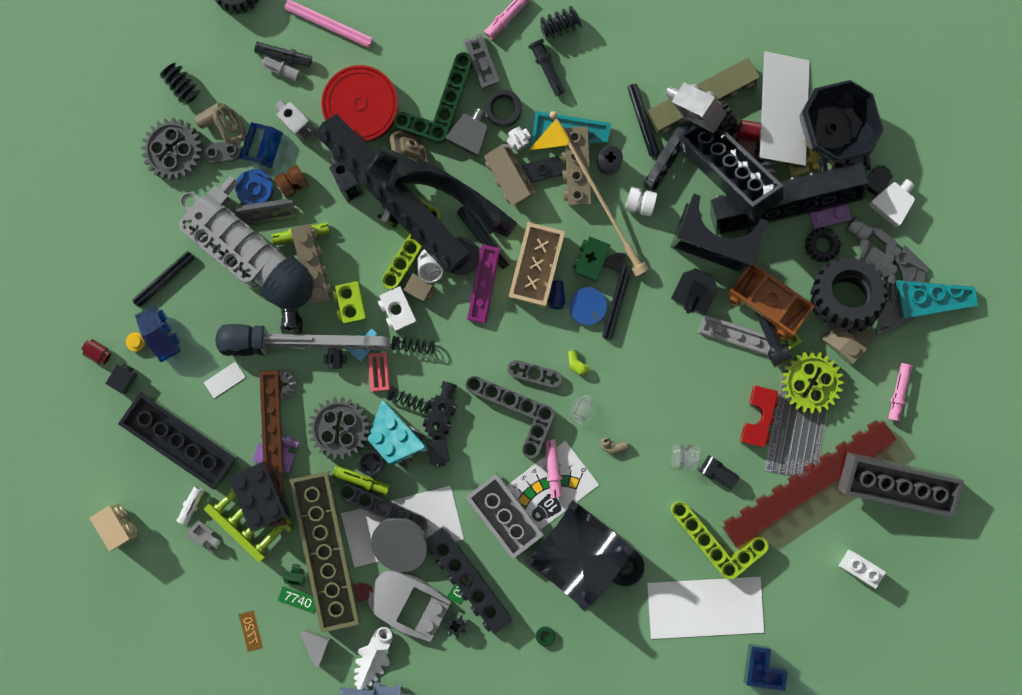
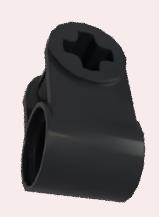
M282 308L281 314L283 317L280 325L282 334H302V317L299 314V310L296 308Z

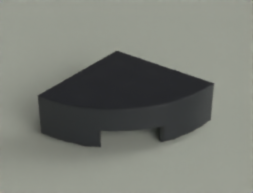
M613 254L604 261L602 266L620 272L627 254Z

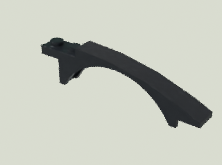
M382 146L374 158L373 164L391 172L388 186L393 189L404 184H421L441 190L468 208L488 234H491L493 230L508 237L517 226L515 220L480 193L447 172L420 158L414 161L385 146Z

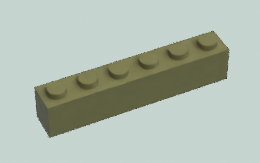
M748 57L702 81L697 86L705 93L707 91L714 93L717 96V101L722 102V99L728 96L730 99L740 94L739 90L743 88L748 90L757 85L756 81L759 79V75ZM671 98L647 111V116L657 134L660 132L665 134L673 129V125L677 123L679 125L684 124L688 121L682 117L671 102L673 99Z

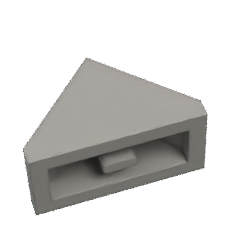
M303 629L299 633L315 668L319 667L331 638L308 629Z

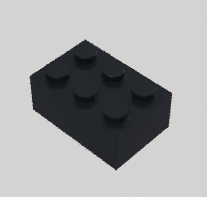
M263 461L228 477L250 532L258 531L291 516L269 462Z

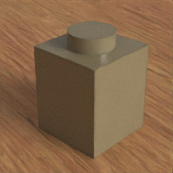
M415 274L411 275L403 289L406 293L424 303L426 299L430 300L435 292L432 289L434 287L433 284L422 281Z

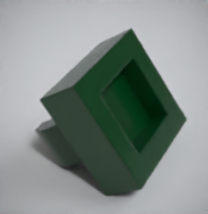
M293 564L291 572H284L283 580L285 584L304 587L305 577L304 574H300V565Z

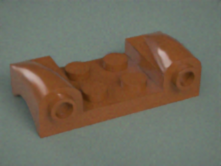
M754 262L751 267L744 271L728 293L731 304L737 307L746 304L776 326L777 336L783 340H790L815 306Z

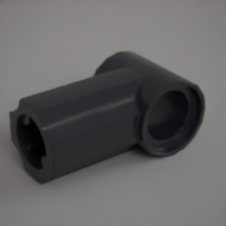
M710 455L707 456L698 470L706 477L716 480L729 490L735 486L740 477Z

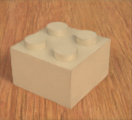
M119 504L110 505L89 518L109 551L119 549L138 537L136 526L128 521L126 517L128 514L125 508L119 506Z

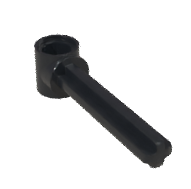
M754 311L771 348L768 350V355L774 368L792 361L793 358L788 346L781 344L773 324Z

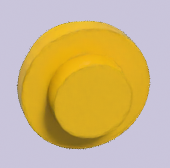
M133 332L127 336L126 346L131 351H140L145 346V338L142 334Z

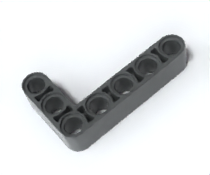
M478 376L469 377L466 381V388L469 392L534 419L522 447V452L527 458H535L540 452L554 418L553 409L550 406ZM476 379L480 382L479 389H470L469 383L471 380ZM490 387L497 388V396L489 397L487 389ZM508 394L515 396L516 400L512 405H507L504 401L505 396ZM527 401L533 404V410L528 413L522 409L523 403ZM542 409L550 410L551 417L548 420H543L540 417ZM537 426L541 427L544 431L543 435L539 438L533 435V429ZM533 444L536 447L534 455L526 454L525 448L527 445Z

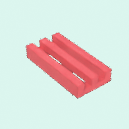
M388 353L368 354L371 392L389 391ZM382 356L384 358L386 387L382 386V373L380 357ZM373 357H376L377 363V388H375Z

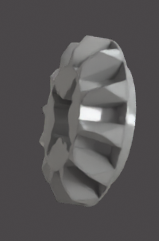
M275 370L280 371L282 382L289 383V385L282 387L280 393L281 400L288 399L295 392L296 380L289 371Z

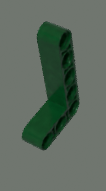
M461 52L456 55L434 120L430 121L406 112H398L394 117V124L397 130L436 144H442L446 141V136L450 132L472 68V59L468 53ZM461 59L469 61L468 65L464 67L460 66L458 62ZM458 76L463 80L460 84H454L452 82L453 78ZM453 94L456 96V100L448 102L446 97ZM448 112L450 118L442 120L440 118L441 113ZM400 118L408 120L405 126L398 125ZM424 124L426 129L423 132L416 131V126ZM442 130L444 135L441 138L434 137V132Z

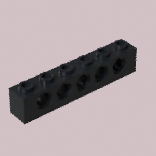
M444 525L426 538L429 554L434 553L437 557L436 563L441 570L446 569L449 573L447 578L453 585H458L461 589L459 594L465 601H470L473 605L470 607L477 617L479 615L484 620L482 624L488 632L492 631L495 634L513 620L512 616ZM442 544L449 547V553L446 555H442L438 550ZM458 560L461 563V568L453 570L450 567V562ZM470 576L473 582L471 585L466 586L462 583V578ZM476 591H481L484 594V599L476 601L473 598V594ZM493 607L496 610V614L489 617L485 614V609Z

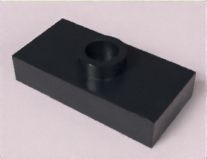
M559 156L522 165V169L530 183L563 175Z

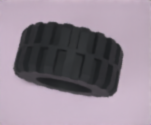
M849 256L848 259L838 257L836 262L835 260L829 261L819 271L810 294L812 297L810 301L815 305L813 308L815 315L819 314V320L822 323L826 322L828 328L832 330L837 328L838 332L844 333L845 330H848L849 334L855 333L857 329L861 332L866 330L867 326L871 327L880 317L887 303L888 289H885L887 282L886 279L881 278L883 276L880 270L876 271L874 264L865 263L863 258L856 260L855 256ZM841 282L855 284L865 294V305L851 308L840 304L832 293L833 285Z

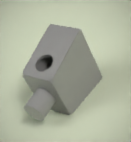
M280 100L276 103L274 108L278 111L277 116L305 144L317 130L291 102L286 104L283 100Z

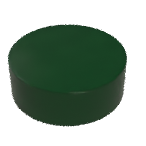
M543 626L537 630L536 640L541 646H550L555 640V633L550 627Z

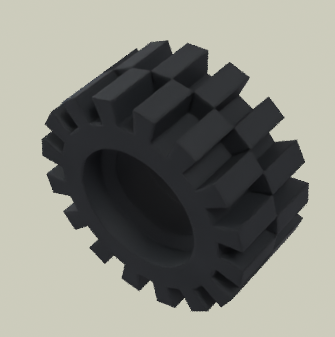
M722 101L720 103L723 105L722 108L726 112V116L719 126L731 136L739 131V125L728 104Z
M819 227L807 236L805 240L806 253L811 256L812 260L815 259L816 262L830 261L840 252V247L842 246V243H840L841 238L837 236L838 233L834 232L832 228ZM821 237L828 239L830 242V248L826 252H821L816 247V241Z

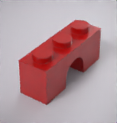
M756 385L752 387L749 405L756 406L760 410L761 419L756 424H743L739 442L759 447H765V444L769 443L771 433H768L769 426H772L774 423L775 414H773L774 407L778 406L780 396L777 395L778 391Z

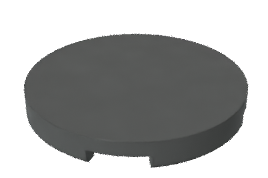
M385 519L376 527L372 534L371 547L375 557L381 564L397 572L412 571L423 563L428 554V544L424 531L409 519Z

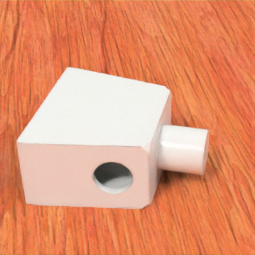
M908 179L900 186L893 182L867 205L896 228L902 223L915 201V198L909 194L915 185Z

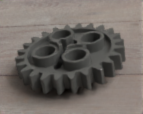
M172 118L171 122L164 119V124L157 121V128L150 126L153 132H146L148 139H142L146 146H142L141 149L146 152L141 156L147 158L144 164L150 165L148 170L154 171V175L159 176L161 174L162 179H166L168 175V179L173 181L175 175L176 179L180 180L181 174L188 177L187 171L194 173L193 165L199 167L196 160H202V158L198 156V153H202L204 150L198 146H201L203 142L197 141L201 136L198 133L194 134L196 129L194 127L190 128L191 124L188 122L184 124V121L181 119L177 122L176 119ZM172 132H176V138L174 140H170V134ZM162 144V151L156 153V147ZM188 145L189 151L183 154V147ZM171 146H173V149H174V152H173V153L171 152V149H170ZM174 158L175 164L172 167H169V160Z
M334 397L333 403L326 399V406L320 403V411L314 409L316 416H310L314 421L313 423H308V426L313 427V430L308 431V434H313L314 436L310 441L317 442L314 448L321 447L320 454L327 451L326 457H329L332 453L334 459H337L338 454L344 459L345 453L352 457L351 451L359 453L357 447L364 448L362 440L368 441V438L364 435L365 433H370L365 427L369 426L370 423L364 422L368 415H361L364 409L357 410L358 403L352 406L351 399L345 403L344 397H341L340 402ZM342 411L340 425L344 427V430L339 432V444L336 445L337 430H334V427L338 426L339 412ZM329 412H333L336 417L332 423L326 420V415ZM349 414L355 418L352 425L345 423V417ZM327 431L333 434V439L330 442H326L323 438L324 433ZM346 433L352 436V442L348 445L342 440Z

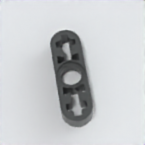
M514 360L508 365V373L514 378L551 388L558 387L562 382L561 374L552 369L519 360ZM519 364L521 369H525V365L529 366L526 371V378L522 377L523 372L513 374L511 366ZM534 368L540 371V377L536 380L531 379L529 376L530 370ZM543 370L547 371V376L556 374V378L559 381L555 382L554 385L550 384L548 379H545V383L540 382L543 378Z

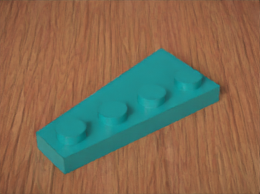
M896 281L902 318L978 306L975 287Z

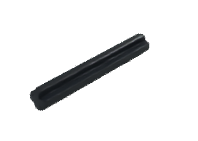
M634 83L629 85L627 89L650 157L659 154V149L638 85Z
M465 206L457 211L460 218L483 245L498 247ZM500 251L498 264L502 269H506L511 263L503 252Z
M186 251L133 298V303L137 307L145 304L194 260V256L189 251Z
M623 266L602 335L604 339L612 340L632 272L630 267Z

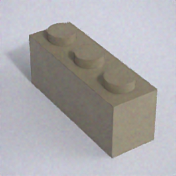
M502 144L484 156L487 168L493 172L496 184L502 188L505 193L504 198L511 206L519 205L536 194L509 144Z

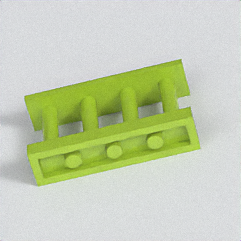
M232 489L218 504L210 503L204 510L260 563L267 557L265 549L284 529L288 532L294 529L291 526L292 521L287 517L286 525L276 526L260 544L257 543L255 545L250 540L255 531L250 532L249 528L246 531H241L237 527V522L244 516L241 508L233 517L227 518L223 514L224 508L236 497Z

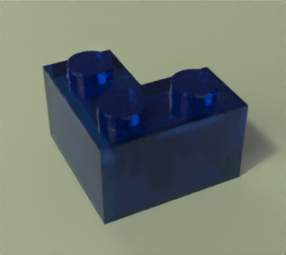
M153 305L135 315L141 337L160 362L181 352L179 347L181 341L176 333H171L172 329L166 321L168 318L163 309L159 310L156 305Z
M749 643L743 682L748 686L785 691L788 671L785 668L769 666L771 648Z

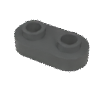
M226 142L211 143L203 149V157L209 163L235 161L240 158L242 149L239 145L234 147L233 153H228V149L234 147L233 145ZM215 150V155L210 156L209 152Z

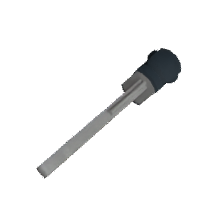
M243 324L222 325L217 331L215 338L216 347L224 356H252L255 353L267 356L268 348L387 350L390 348V338L384 336L269 334L265 326H254L252 328L250 325Z

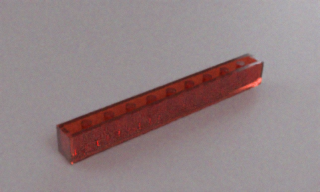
M877 419L867 425L868 429L863 432L861 430L851 435L852 439L847 443L843 441L835 446L836 450L832 453L828 451L821 455L819 462L816 464L811 462L803 468L804 472L799 475L797 473L787 478L789 482L783 486L781 483L771 489V494L760 496L755 500L756 504L751 507L749 505L745 506L739 511L741 514L735 518L731 516L723 521L724 525L721 528L733 546L738 547L841 478L848 452L872 457L897 439L885 421H877Z

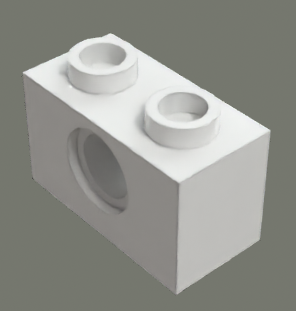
M397 287L379 296L381 300L378 303L382 312L386 311L389 316L386 321L390 329L394 328L397 332L417 323L401 287ZM394 305L401 306L402 311L399 315L392 314L391 309Z
M851 550L846 552L838 565L875 589L886 573Z

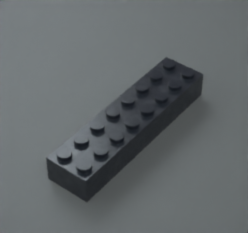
M862 162L857 164L849 163L845 167H833L824 172H812L808 176L792 177L787 181L780 182L783 185V200L754 220L748 217L727 195H718L711 199L710 217L715 234L718 236L755 227L760 219L771 223L865 200L869 182Z

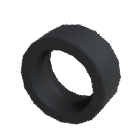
M499 90L489 96L486 102V113L492 124L498 127H510L521 116L522 104L520 98L514 92ZM500 98L510 99L515 105L513 116L506 120L497 118L493 113V105L496 100Z

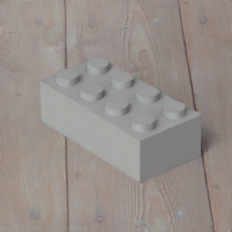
M498 473L465 497L512 559L544 536V533Z

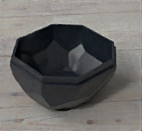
M852 80L814 88L799 115L809 149L832 163L870 155L884 130L873 93ZM829 126H832L834 131H831Z

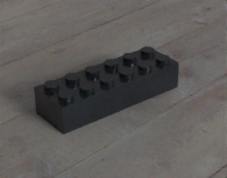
M694 125L679 135L680 151L752 220L783 200V185L720 126L713 133L701 126Z
M139 392L118 423V425L213 490L218 489L239 458L145 392Z

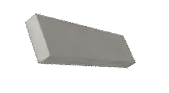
M704 314L698 333L769 356L768 350L771 348L763 333Z

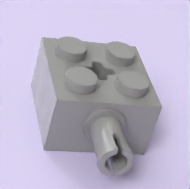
M684 82L680 89L670 86L666 91V96L673 99L671 102L684 119L713 133L726 116V112L722 108L723 105L717 101V96L710 91H707V93L703 92L695 84L689 85Z

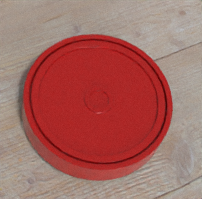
M354 65L338 71L331 77L324 88L321 107L325 120L337 113L364 143H369L380 139L392 128L395 115L399 110V101L392 82L384 73L370 66Z

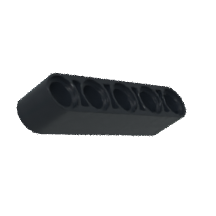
M345 484L339 490V496L342 500L384 519L396 518V513L402 510L407 515L406 519L413 522L417 518L424 521L423 531L428 526V520L425 516L356 485ZM346 487L353 489L354 493L351 498L345 497L343 493ZM363 495L370 496V505L365 506L362 504L361 498ZM380 503L388 504L389 511L387 513L379 511Z

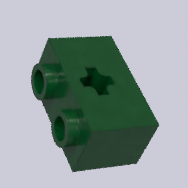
M589 236L588 241L584 240L580 250L583 251L581 258L577 257L573 268L576 269L574 274L596 282L611 245ZM590 254H593V258L596 261L588 263V258H586V256H590Z

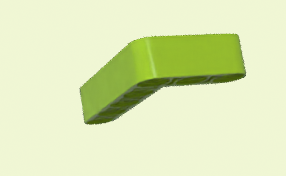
M417 197L430 212L437 214V219L440 221L441 215L439 210ZM410 234L383 275L382 283L388 290H393L401 285L418 258L419 252L423 249ZM410 244L417 246V250L413 254L408 253L406 250ZM400 260H404L407 263L406 268L403 270H399L396 267L397 262ZM390 276L396 278V284L393 286L386 284V280Z
M676 501L670 507L672 516L718 572L726 579L736 578L768 550L767 540L755 536L729 556L687 504ZM677 505H683L684 513L682 515H676L675 507ZM688 521H696L697 526L694 530L687 528ZM702 535L709 537V542L706 545H701L699 542ZM761 540L763 548L756 551L754 543ZM715 550H720L721 557L718 560H713L712 553ZM741 553L748 554V560L745 563L739 561ZM727 565H732L734 569L730 575L724 573V568Z

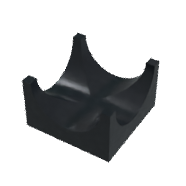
M694 193L690 203L685 205L670 247L739 273L744 272L753 264L768 221L760 219L755 228L751 227L747 235L740 238L727 239L719 237L712 233L703 223L699 211L701 196Z
M572 500L552 532L532 554L528 555L524 562L555 584L583 611L588 612L637 550L580 504Z

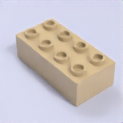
M530 222L527 223L509 299L546 308L565 231Z

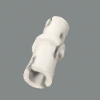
M193 486L187 501L184 500L183 502L184 506L176 519L177 522L188 525L193 512L198 509L197 504L205 492L203 489Z

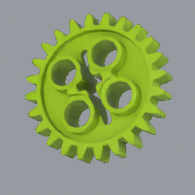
M811 351L809 357L806 352H803L802 358L796 355V362L793 360L789 362L791 367L784 366L787 373H781L785 377V380L780 381L781 384H785L781 391H787L784 398L790 397L791 400L788 404L796 403L795 409L797 410L802 407L803 413L807 411V408H809L810 414L814 413L815 408L818 413H821V407L828 410V403L835 405L832 399H839L840 397L836 393L843 391L838 387V385L844 384L843 381L838 380L843 374H837L836 372L840 367H833L835 360L828 362V355L821 358V352H818L815 356L814 351ZM806 364H810L813 368L810 375L804 372ZM820 367V368H821V371H820V373H819V374L815 377V379H814V383H815L816 385H815V386H810V388L808 389V392H807L806 396L803 397V396H802L803 393L806 391V389H807L808 386L810 385V382H808V379H813L814 376H815V374H816V372H817V369ZM822 374H827L829 377V382L826 385L821 382ZM797 380L803 384L801 391H797L794 388V383ZM814 390L820 394L817 401L811 398V392Z

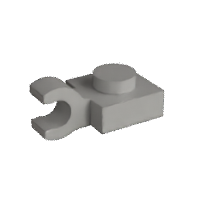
M199 520L186 534V537L198 546L202 547L205 544L208 551L213 554L221 544L220 540L211 536L214 531Z

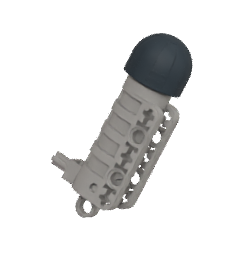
M229 176L220 188L215 185L208 194H205L200 199L195 194L189 192L182 195L180 203L188 212L181 218L179 228L195 244L248 288L254 289L260 285L262 287L260 294L277 307L297 309L308 302L313 290V280L308 269L294 256L286 258L225 207L231 200L228 195L238 185V182L233 177ZM188 197L195 199V203L191 207L185 205V200ZM217 247L221 252L226 254L224 258L222 255L215 251ZM245 272H247L251 277L248 278L244 276Z

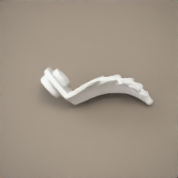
M378 628L374 632L369 645L358 650V653L363 658L356 659L355 661L356 664L361 666L354 669V672L358 673V675L354 676V680L357 681L354 683L357 689L367 690V686L372 687L373 683L371 680L374 682L378 681L376 674H384L382 666H389L390 661L386 652L393 639L389 628Z

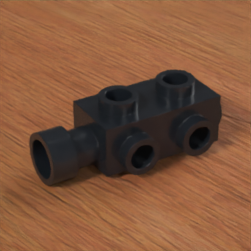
M442 381L441 394L436 395L435 398L431 397L428 406L431 412L429 416H425L423 427H426L424 432L428 433V437L439 439V436L443 437L444 433H449L451 423H448L450 415L454 416L457 405L454 404L455 400L451 399L453 392L456 391V384ZM440 403H444L446 405L445 410L441 411L439 409ZM434 422L440 423L439 429L433 427Z

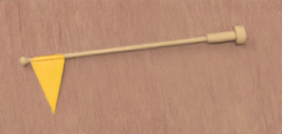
M555 111L550 112V118L554 119V122L529 150L565 145L570 147L623 241L624 249L634 265V268H632L635 276L644 273L649 269L647 264L640 262L633 247L626 241L558 120L557 113Z

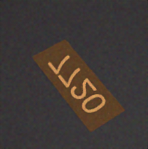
M254 611L238 614L247 651L263 648Z

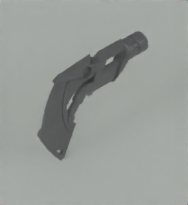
M855 216L847 225L846 230L861 240L859 259L863 258L865 263L874 264V269L882 272L883 276L881 278L888 276L889 300L878 318L875 331L876 335H882L907 324L917 317L902 318L898 294L896 295L897 267L892 262L894 261L897 264L903 281L925 283V275L929 273L928 266L905 244L901 251L900 248L896 247V240L880 227L875 226L872 228L858 216ZM871 234L886 245L885 253L869 242ZM881 326L889 327L881 331Z

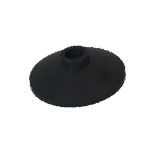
M637 551L627 563L629 569L627 571L622 569L613 580L615 584L631 586L642 578L645 564L642 556Z

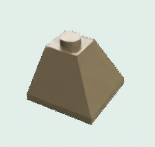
M833 328V330L829 329L821 339L850 365L854 364L867 350L875 336L867 328L861 332L857 329L855 333L850 334L848 330L841 333L838 332L837 328Z

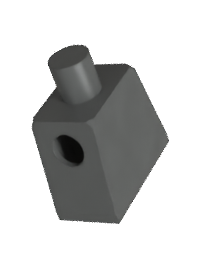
M476 108L472 117L463 114L446 136V141L479 157L488 131V126L482 123L486 112Z

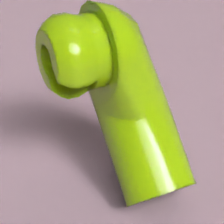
M577 350L568 351L570 369L578 375L588 374L590 368L587 364H583L578 360Z

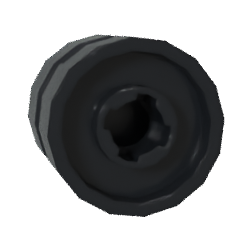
M367 451L359 458V469L368 476L378 475L385 468V459L378 451Z

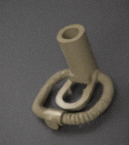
M218 102L195 117L197 125L202 129L215 123L227 144L237 147L244 139L245 128L239 114L226 104ZM226 116H228L229 120L231 121L233 129L229 126L227 122L228 119L225 118ZM220 119L222 120L223 125L225 126V128H226L230 133H235V132L237 131V129H238V126H239V130H240V131H239V132H240L239 136L233 137V138H229L228 135H227V133H226V131H225V129H224L223 126H222V123H221Z

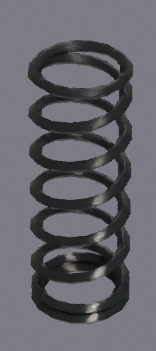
M393 336L392 350L396 349L398 343L399 351L405 346V351L408 352L411 345V350L414 353L418 345L419 354L425 348V354L427 355L430 347L431 355L434 353L435 341L431 340L428 350H426V340H424L420 351V340L418 338L413 351V338L410 339L408 348L406 347V337L403 339L401 348L400 337Z
M390 387L386 397L387 400L391 401L395 396V403L401 399V405H404L408 400V408L414 403V410L420 405V412L424 411V414H426L430 400L427 401L422 409L424 400L422 397L415 408L417 395H415L409 405L411 393L408 394L403 402L405 391H402L397 400L399 389L397 388L394 392L395 387Z

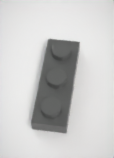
M292 198L235 207L237 217L247 225L296 218Z

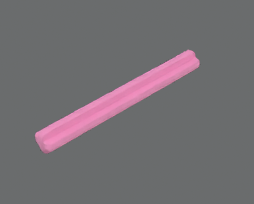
M288 0L285 5L287 11L367 48L372 44L373 39L294 1Z

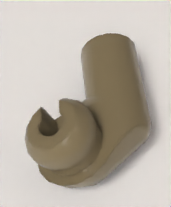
M604 437L600 443L601 448L611 455L629 450L626 441L616 444L610 438Z

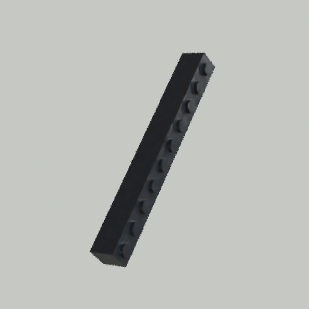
M337 113L321 123L315 133L319 140L367 188L400 225L408 231L440 267L449 273L469 254L467 249L405 185H400L394 189L388 186L391 172L373 164L376 154Z

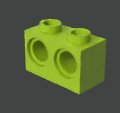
M355 281L335 286L336 291H333L335 302L339 303L340 309L337 310L339 321L346 325L367 320L359 282ZM346 289L352 291V296L349 299H344L342 296L343 291ZM349 308L356 309V315L352 318H348L346 315V311Z

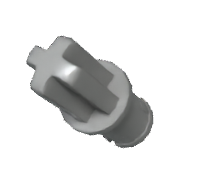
M264 57L261 64L263 68L277 73V76L282 75L293 81L297 80L300 70L285 65V62L281 63L269 57Z

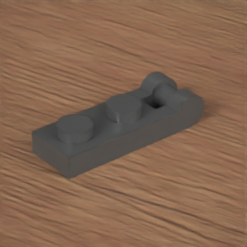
M477 34L472 39H464L481 88L484 89L500 83L482 34ZM480 45L479 49L473 50L472 46Z

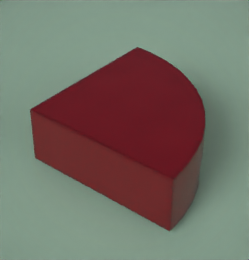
M361 582L353 584L359 602L370 597L369 592L372 593L373 591L370 585Z

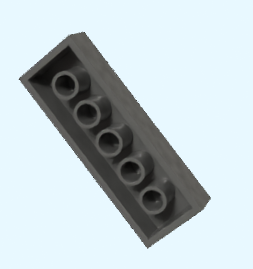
M848 452L838 490L849 496L954 518L964 480L951 474Z

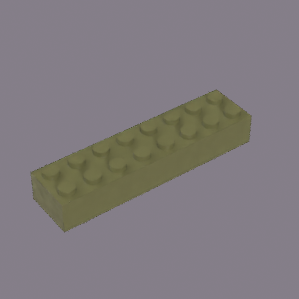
M330 471L290 479L289 482L320 631L322 633L359 625L361 619Z

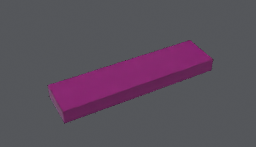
M481 244L467 320L487 323L501 248Z

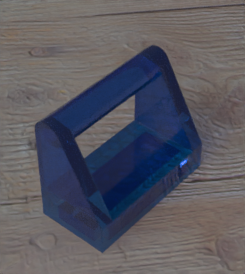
M251 122L239 158L272 169L283 132L270 126ZM256 130H263L264 134L256 158L249 157L248 154Z

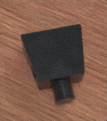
M335 155L330 158L332 166L329 169L345 200L349 202L363 195L364 193L356 177Z

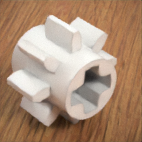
M516 127L508 133L509 138L507 142L511 149L516 147L517 150H521L530 144L528 139H530L531 135L526 128L522 130L521 127Z

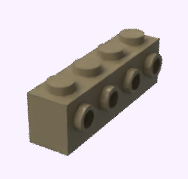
M588 126L564 128L590 175ZM565 145V151H562V163H566V170H563V182H567V189L564 190V201H568V205L591 204L590 183L570 147Z
M310 223L290 229L299 262L308 269L313 280L310 303L314 304L329 300L331 298L330 294H333L331 284L326 281L325 276L328 273L325 264L322 265L320 257H323L321 247L317 246L315 241L318 238L315 227H312Z

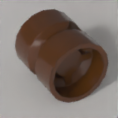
M297 164L287 169L286 174L282 172L274 177L275 182L286 199L295 195L297 189L301 191L309 186L307 179Z

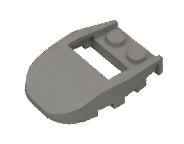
M391 569L382 572L377 577L372 586L373 591L372 593L369 592L370 597L368 598L371 611L381 620L404 634L431 642L452 601L450 598L447 599L441 595L436 588L430 586L423 579L406 574V572H397ZM414 587L432 596L415 630L396 621Z

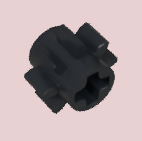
M328 349V354H324L323 363L328 364V369H342V364H347V355L343 354V349Z
M453 613L451 620L445 619L449 624L444 627V630L449 629V637L453 633L459 638L460 632L466 633L463 626L468 623L461 620L463 615H460L458 618ZM453 621H456L457 624H461V626L458 627V630H455L454 627L451 628V625H453Z

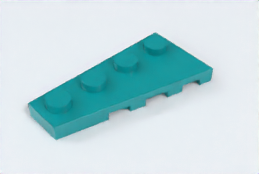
M535 112L530 148L554 122V119L550 118V113ZM557 114V118L563 128L588 126V144L608 142L611 123Z

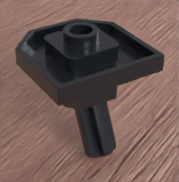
M694 268L683 272L671 299L683 304L687 314L694 313L697 310L706 315L718 291V286L713 275Z

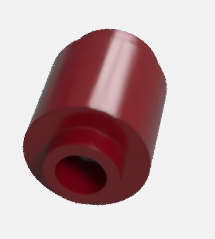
M94 339L86 340L81 348L83 356L102 365L108 362L112 354L108 347Z

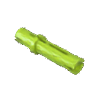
M328 222L312 225L316 229L317 236L330 234ZM290 229L271 234L274 246L289 242L291 244L294 243Z
M338 465L335 466L332 477L364 487L366 491L370 492L372 490L387 496L390 484L376 480L373 476L367 477Z

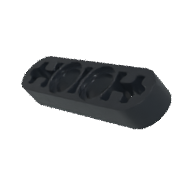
M680 124L676 128L644 181V188L652 192L657 190L680 153L679 135L690 129L689 127Z

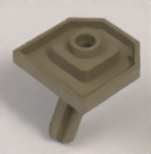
M400 130L390 136V144L393 151L414 161L420 158L428 162L425 146L416 136Z

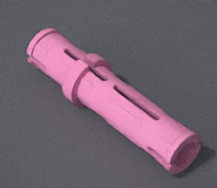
M514 0L502 14L494 18L495 21L484 31L485 35L490 40H493L502 29L508 27L507 24L531 0Z
M900 364L895 392L890 401L892 404L888 420L901 421L902 410L906 406L905 398L913 368L912 365Z
M556 439L546 440L544 443L550 497L560 498L563 497L560 481L562 476L559 473Z

